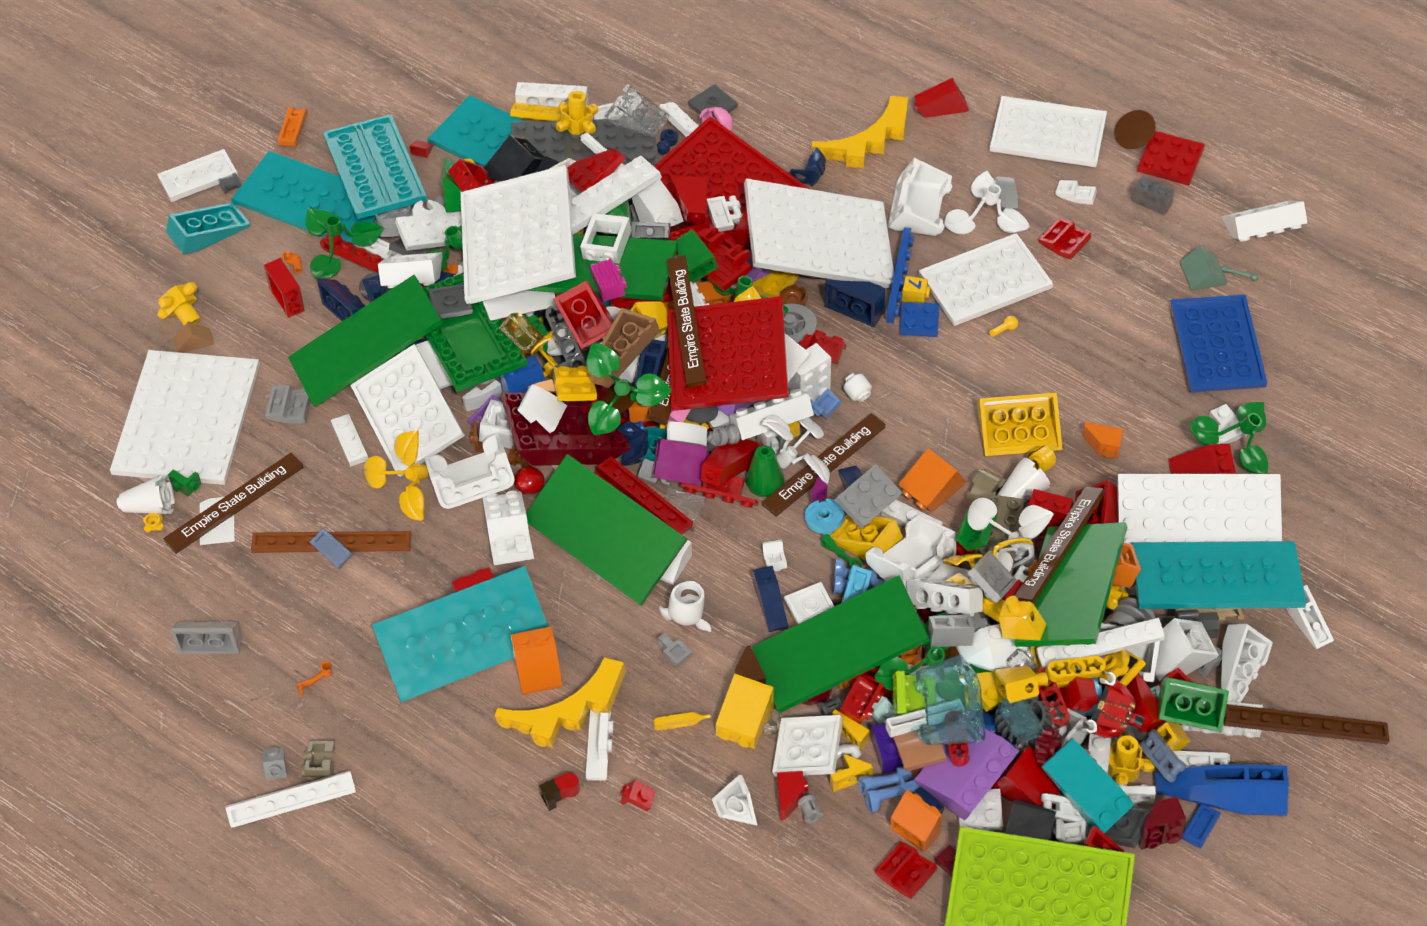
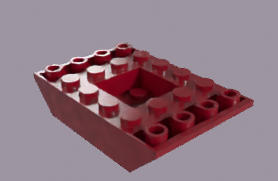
M501 393L500 395L517 453L532 466L560 465L567 454L582 465H599L610 456L616 459L630 450L627 437L617 430L618 427L610 433L600 435L592 433L588 422L589 412L582 413L579 408L582 401H562L567 407L556 429L549 433L537 420L530 423L518 411L526 393Z

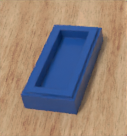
M1201 803L1184 831L1182 839L1201 849L1221 813Z

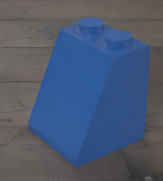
M535 355L526 357L527 366L500 376L502 393H526L528 386L545 381L542 367Z

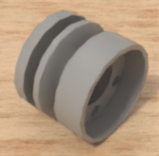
M1126 597L1119 602L1113 613L1108 616L1104 623L1128 626L1156 619L1151 609H1139L1137 599Z

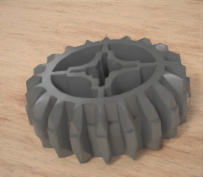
M1036 696L1035 698L1032 697L1009 704L1005 699L1004 702H1000L995 713V723L998 732H1002V738L1008 737L1009 743L1016 741L1017 746L1020 743H1024L1025 747H1027L1029 742L1035 746L1036 740L1042 734V731L1046 730L1047 726L1052 727V714L1048 713L1050 707L1045 706V700L1039 702L1040 698ZM1032 713H1035L1040 719V721L1037 720V717H1035ZM1008 718L1011 719V722H1013V723L1015 724V726H1013V725L1009 722Z

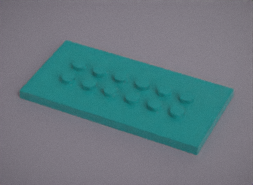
M469 95L428 137V143H433L434 146L463 160L472 159L475 164L485 167L507 137L512 135V123L526 121L518 117H512L511 114Z
M391 114L323 132L324 139L357 220L413 205L418 201H427L426 193Z
M268 151L231 198L232 202L238 206L308 231L306 227V214L309 207L329 211L333 215H337L340 218L341 224H345L349 232H351L352 225L358 222L373 223L376 220L375 215L356 219L340 176L272 151ZM342 230L340 236L342 237L343 242L348 241L354 245L352 241L353 236H348V234L344 230ZM325 232V233H324L323 235H321V236L324 237V238H326L327 232Z
M1295 541L1131 542L1141 568L1135 579L1139 609L1306 607V597Z
M523 566L371 626L399 700L403 702L513 659L511 635L546 628L548 624L527 569Z

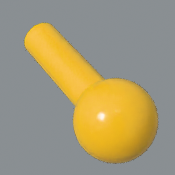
M1007 316L1003 324L990 330L989 333L992 337H995L1007 329L1014 330L1018 327V320L1014 316Z

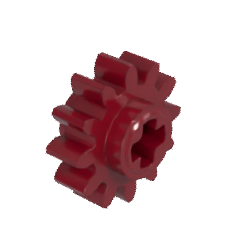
M1047 726L1046 730H1043L1042 734L1038 736L1035 743L1038 763L1044 764L1062 747L1059 729Z

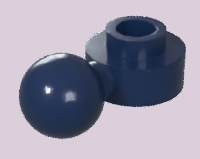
M665 129L661 132L660 142L657 143L659 154H667L670 151V146L677 144L679 135L675 130Z

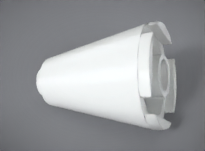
M1023 458L1019 461L997 495L1025 499L1026 502L1030 500L1033 489L1046 491L1050 487V481L1041 469L1037 470L1033 467L1035 465L1033 461Z
M158 476L120 493L117 498V506L123 512L171 514L174 509H171V504H175L171 482H166V476Z

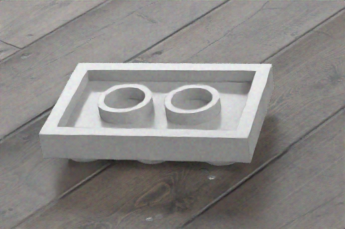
M875 464L843 491L835 501L863 529L902 494V491Z
M990 551L985 553L967 572L970 575L971 581L979 585L984 590L985 596L995 603L1002 599L1017 581Z

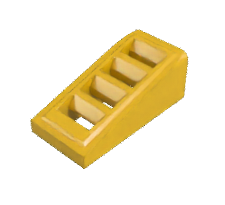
M834 710L832 715H841L843 718L841 733L852 744L858 745L860 747L859 750L862 751L869 742V729L839 711Z

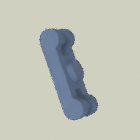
M1152 729L1148 733L1149 737L1146 740H1142L1139 746L1169 782L1173 783L1177 779V774L1183 772L1187 766L1162 739V735L1157 730ZM1170 763L1173 765L1171 769L1167 767Z

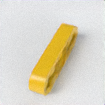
M1099 656L1054 660L1049 663L1045 672L1048 679L1052 682L1071 681L1075 677L1096 678L1102 675L1106 668V663ZM1077 665L1081 672H1073L1070 666Z

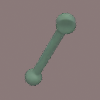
M1226 265L1221 266L1223 273L1230 272L1251 278L1253 281H1257L1259 278L1257 274L1251 275L1229 269Z

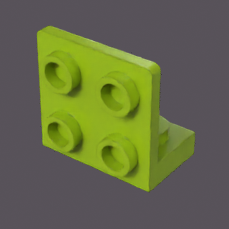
M896 671L893 674L894 717L936 706L934 675H905V671Z

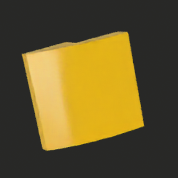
M773 270V273L754 281L752 286L759 294L766 297H778L785 287L795 283L799 274Z

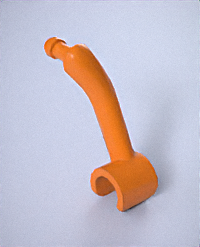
M329 661L321 663V672L308 680L296 684V687L299 688L300 696L304 695L303 688L313 685L322 677H330L332 675V670L329 669L331 668Z

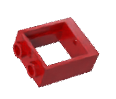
M459 159L448 170L462 192L495 183L487 175L488 172L484 169V166L463 159Z
M278 258L265 264L264 269L269 289L286 316L290 318L305 311L300 286L282 259Z

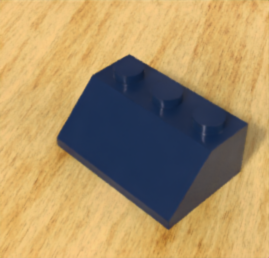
M325 278L317 279L322 304L340 321L345 320L366 306L357 295H353L346 285H342L339 281Z

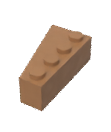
M621 308L602 342L603 345L615 351L619 357L620 366L616 371H612V374L616 377H619L660 332L655 318ZM587 369L592 383L609 388L616 381L609 374L602 378L595 377Z

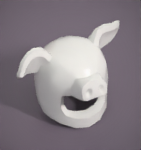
M685 581L675 586L671 592L668 608L659 606L661 615L666 620H673L680 625L688 626L695 624L698 629L711 632V626L701 619L705 595L700 584L695 581ZM685 589H691L696 591L699 596L687 594L681 597V593Z

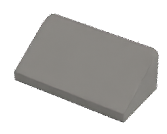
M632 222L631 238H669L671 223Z

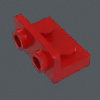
M815 330L812 335L814 344L817 343L831 357V363L838 365L843 349L846 350L847 347L845 342H843L844 339L838 336L831 338L826 336V333Z

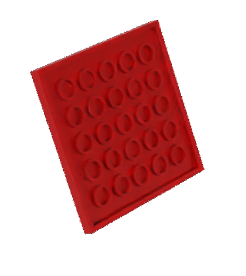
M782 296L694 307L707 384L689 388L686 383L675 309L668 310L672 411L789 398Z

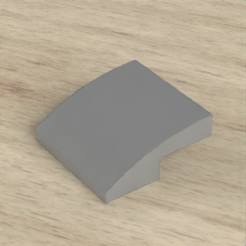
M290 385L272 386L265 418L283 423H306L311 401L305 389L292 390Z

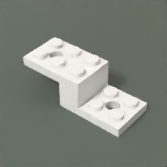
M508 491L506 494H489L483 497L494 565L534 559L521 491Z

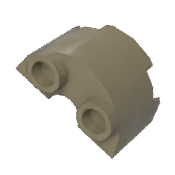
M985 468L984 470L980 469L971 481L973 482L972 488L966 491L965 499L973 502L978 498H985V494L997 495L996 491L1001 490L1007 480Z
M309 741L308 750H304L305 764H302L301 767L302 777H328L333 775L335 761H333L334 741Z

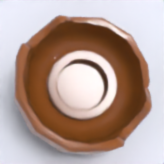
M797 284L785 287L780 292L783 304L805 306L808 300L807 291L804 286L800 287Z

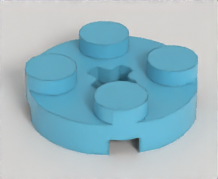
M825 499L826 501L820 503L819 500L814 501L805 511L807 527L823 535L833 534V531L840 528L845 521L844 510L833 499Z

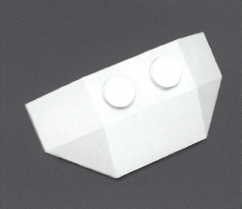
M1000 624L980 628L974 632L972 646H956L964 663L973 664L992 672L997 669L1014 667L1019 664L1022 656L1023 664H1025L1024 661L1026 660L1030 662L1032 658L1031 647H1015L1014 639L1003 638Z

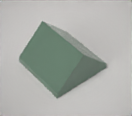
M1199 246L1180 261L1191 291L1227 285V280L1216 255L1202 246Z

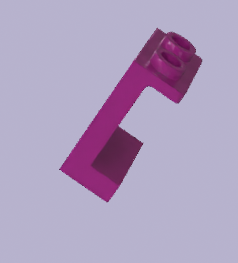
M657 439L651 478L701 485V482H703L700 481L702 465L709 456V451H706L707 447Z

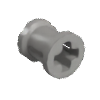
M806 795L797 802L798 807L803 810L804 820L807 823H814L823 816L822 811L818 809L815 803L816 798L814 795Z

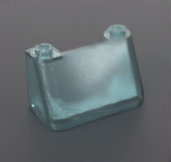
M962 655L916 671V681L914 684L917 692L922 693L925 697L927 724L920 725V730H918L921 742L927 745L977 743L985 740L981 684L977 674Z

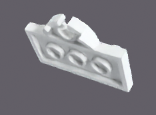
M432 200L427 201L426 206L430 209L427 210L423 208V202L418 201L413 207L411 216L397 217L395 220L406 251L446 246L445 240L448 239L445 231L450 226H457L459 228L462 225L461 211L446 212V209L441 204Z

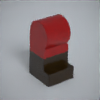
M565 773L539 785L540 796L549 811L557 808L556 802L566 797H574L580 790L579 779L574 773Z

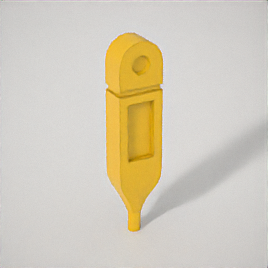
M696 712L658 717L653 720L654 729L660 731L693 726L701 720L711 717L710 714L701 715Z

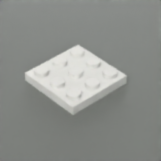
M842 716L781 718L772 771L774 776L777 777L778 772L803 771V775L835 774L843 723Z

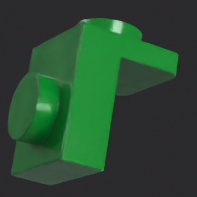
M174 469L168 474L173 490L176 492L180 491L188 497L197 491L201 485L197 472H194L188 478Z

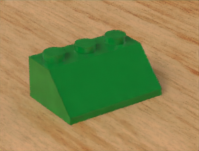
M443 158L442 182L446 212L461 211L462 191L448 172L454 163L448 158Z
M1168 677L1162 678L1158 696V719L1221 733L1229 690Z

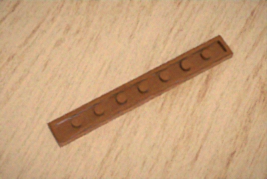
M411 531L329 532L350 552L410 551ZM319 532L253 533L251 552H319L310 544V541Z

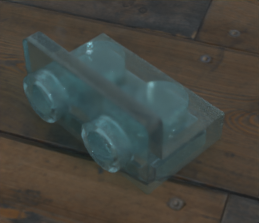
M1007 698L1002 700L1001 716L1004 720L1008 721L1013 736L1017 737L1020 743H1024L1042 734L1044 728L1026 699L1009 703Z

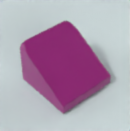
M817 477L811 492V503L817 500L820 503L827 497L828 485L819 477Z

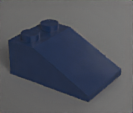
M826 280L824 307L874 328L885 311L886 288L869 281Z

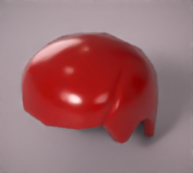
M525 466L515 475L514 487L520 490L523 495H534L543 488L544 475L533 466Z

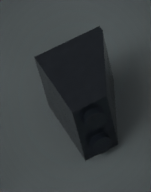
M509 135L485 165L484 169L492 180L502 182L535 173L545 156L527 138Z
M1014 800L1005 834L1051 841L1056 811Z

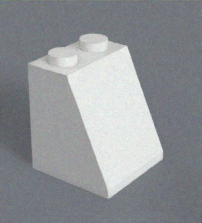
M1174 618L1163 628L1165 640L1159 642L1155 677L1161 681L1162 678L1177 668L1187 675L1219 656L1202 622Z

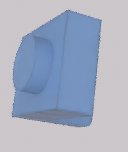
M829 389L815 402L810 399L813 412L818 417L822 415L826 419L842 404Z

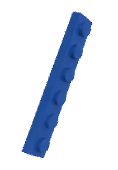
M904 227L887 307L886 323L894 324L895 316H899L900 305H898V302H902L903 293L900 290L903 288L906 278L903 275L908 272L909 264L906 261H910L911 250H909V247H913L914 236H911V228Z

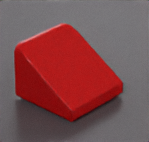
M416 140L410 145V153L428 158L434 144Z

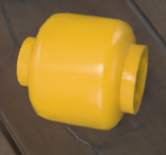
M1044 445L1037 447L1027 456L1029 460L1035 463L1033 467L1037 470L1041 469L1044 473L1056 464L1054 451Z

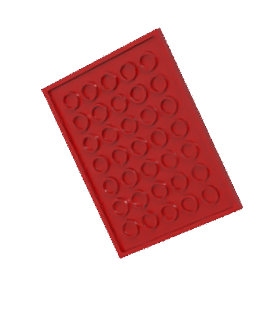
M711 116L654 166L661 173L662 178L660 180L671 195L672 193L669 189L671 175L707 177V199L724 196L727 202L729 197L734 195L740 202L742 214L747 210L744 188L746 178L810 189ZM707 208L705 223L713 224ZM733 223V230L721 231L726 235L725 241L722 244L729 249L737 244L732 235L737 226L736 223Z

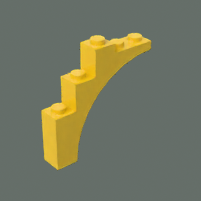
M890 96L888 106L883 115L872 126L854 136L833 141H812L811 154L814 148L817 147L823 153L826 160L846 162V167L864 169L866 153L884 154L886 139L904 140L908 97Z
M604 657L597 672L587 684L575 694L551 706L534 710L497 708L495 712L497 723L505 729L514 728L523 734L530 733L533 742L540 747H553L561 726L570 731L574 729L581 731L590 709L596 714H610L626 674L624 662Z

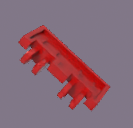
M712 226L707 231L702 229L697 233V236L714 256L718 266L716 270L704 277L725 292L738 281L739 277L745 276L752 270L751 265L746 262L750 257V252L748 250L742 251L743 247L740 244H736L728 249L722 244L726 238L725 233H718V228Z

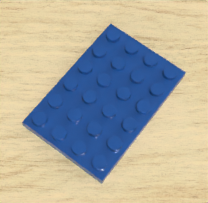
M1246 294L1171 300V310L1190 392L1261 388L1267 386V379Z

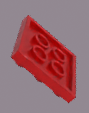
M1155 130L1152 139L1146 146L1137 172L1189 186L1204 151L1205 144Z

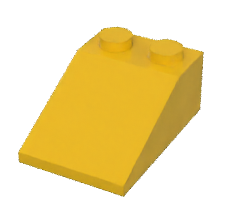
M848 514L845 516L842 526L830 535L838 547L865 561L866 552L873 547H879L884 554L903 538L895 519L875 517L861 529Z

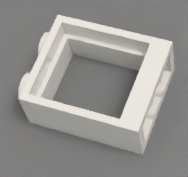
M593 213L580 246L583 259L590 261L612 259L613 263L619 264L631 233L629 217ZM596 232L618 234L614 246L593 245L592 242Z

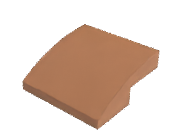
M934 726L893 737L905 772L946 762V755Z

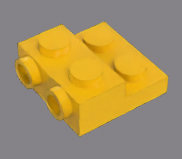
M560 366L554 368L553 383L558 401H592L597 399L596 388L587 373V366H578L577 368Z

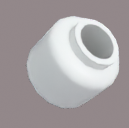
M852 373L846 377L843 389L852 401L862 402L871 395L872 385L863 374L855 375Z

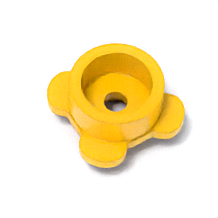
M156 513L146 515L143 518L145 523L144 531L149 533L162 530L164 528L161 521L163 516Z

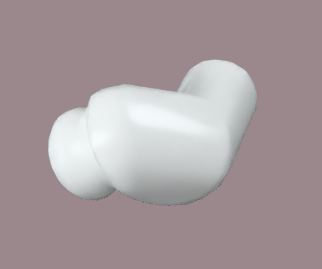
M842 744L839 746L837 759L841 758L844 754H850L851 757L858 758L862 755V752L856 744Z

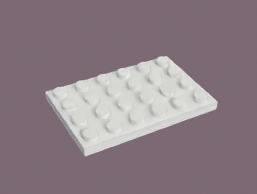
M1001 96L990 151L1097 167L1107 111Z
M1017 233L919 270L920 278L928 279V287H931V294L953 326L1053 287V282Z
M415 344L351 384L395 471L406 470L409 467L401 463V458L395 453V439L399 434L414 430L419 431V447L415 464H422L425 462V458L436 455L465 436Z

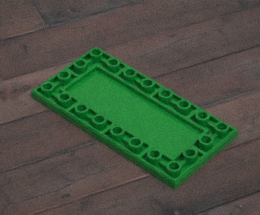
M573 234L576 277L528 289V291L564 293L587 280L596 294L601 296L592 277L590 266L602 261L583 259L580 246L585 234ZM595 235L592 244L613 247L617 237ZM628 238L620 263L618 264L621 271L619 276L620 278L624 277L627 288H624L625 295L621 296V298L663 301L669 280L667 259L675 257L678 247L677 241Z
M464 272L424 287L423 289L428 298L429 289L464 284ZM483 301L471 304L473 314L441 319L443 324L425 335L456 393L528 365L527 359L503 319L490 321Z
M412 275L288 356L311 403L316 407L336 393L341 392L348 385L356 382L368 372L373 371L377 366L388 361L400 351L405 350L429 332L437 329L443 324V321L417 277Z
M568 454L526 512L528 524L641 606L688 540Z
M1126 522L1087 524L1083 527L1034 604L1046 622L1041 639H1014L1015 647L1096 644L1128 528ZM1060 526L1048 527L1040 556Z
M898 575L752 646V650L766 677V684L774 687V703L778 712L782 713L929 642L930 639L903 581Z

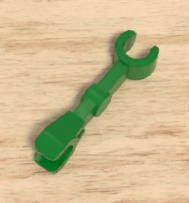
M828 534L821 537V546L835 552L839 558L849 564V569L854 564L862 568V561L859 558L848 556Z

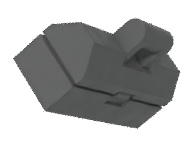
M1179 611L1177 615L1156 617L1159 618L1162 629L1174 618L1202 622L1210 638H1217L1219 630L1217 612Z

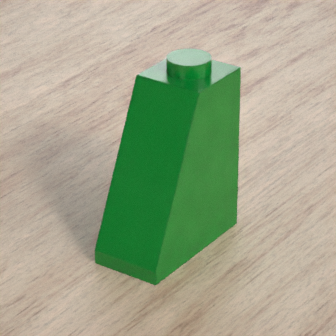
M693 229L677 238L678 256L686 255L690 282L694 283L718 268L714 256Z

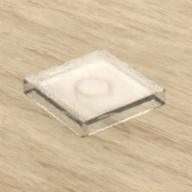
M668 488L664 499L693 521V527L688 530L693 532L706 502V497Z

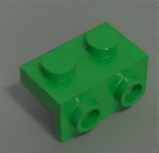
M967 509L955 539L967 551L982 548L988 543V538L994 525L989 523L983 530H974L968 523L969 509ZM997 514L992 518L994 522L997 518Z

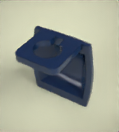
M815 147L805 170L791 169L790 174L801 183L813 186L825 171L826 158ZM795 174H801L805 178L800 179Z
M628 421L618 426L617 429L628 437L630 450L623 454V466L641 462L648 450V431L642 430L633 422ZM625 428L634 429L636 434L626 431Z

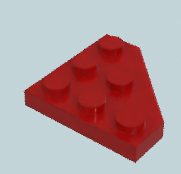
M615 148L573 162L567 167L569 183L582 193L611 175L626 158Z

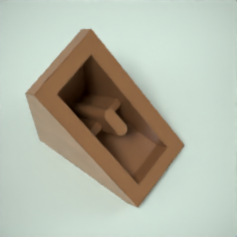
M189 321L173 337L176 350L179 353L214 344L210 328Z

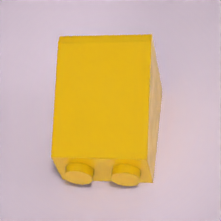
M734 674L715 724L716 736L726 741L736 742L742 747L755 749L774 710V687Z

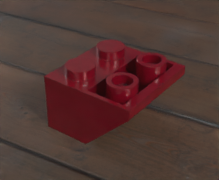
M1177 796L1156 802L1143 827L1139 845L1141 850L1146 848L1154 849L1166 843L1174 844L1182 839L1187 818Z

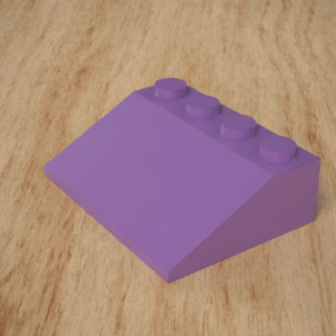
M964 718L970 756L969 762L964 766L953 765L950 760L948 740L946 739L942 744L946 755V762L924 767L914 781L965 821L1019 750L1004 738ZM955 736L952 738V741H961L963 737ZM961 749L957 750V757L962 756Z

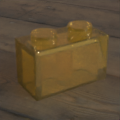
M520 312L511 313L499 327L525 354L531 353L535 345L544 337Z

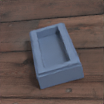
M324 528L310 541V544L338 569L353 555Z

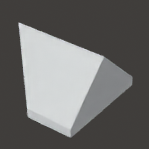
M739 775L713 797L712 802L719 817L757 825L749 790L743 776Z

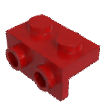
M858 676L842 703L839 712L859 724L864 719L869 720L874 712L872 708L874 702L878 703L883 695L881 689L884 684L879 683L876 686L863 677Z

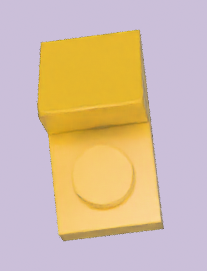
M844 754L843 766L845 770L839 769L835 771V774H830V786L833 792L858 784L859 776H873V767L870 763Z

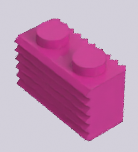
M612 259L598 262V264L595 263L594 265L591 264L592 277L603 302L625 295L624 288H627L625 278H620L619 276L621 271L618 264L614 265Z

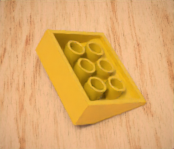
M1057 393L980 398L978 400V418L985 457L1030 453L1041 445L1050 447L1053 451L1063 450Z

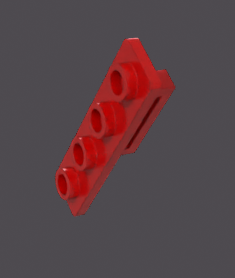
M735 476L720 486L704 481L702 487L682 482L680 484L685 489L684 492L696 495V492L703 493V497L714 499L716 496L722 498L723 502L730 504L737 501L741 502V506L752 508V506H758L759 504L755 499L741 496L745 479Z

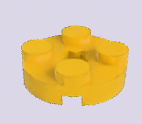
M1126 650L1106 654L1103 657L1106 668L1102 675L1098 677L1099 682L1100 678L1108 680V675L1105 671L1114 673L1116 678L1128 672L1129 667L1127 665L1130 656Z

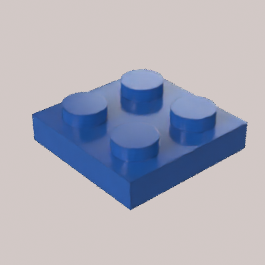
M902 302L900 335L938 337L939 304Z

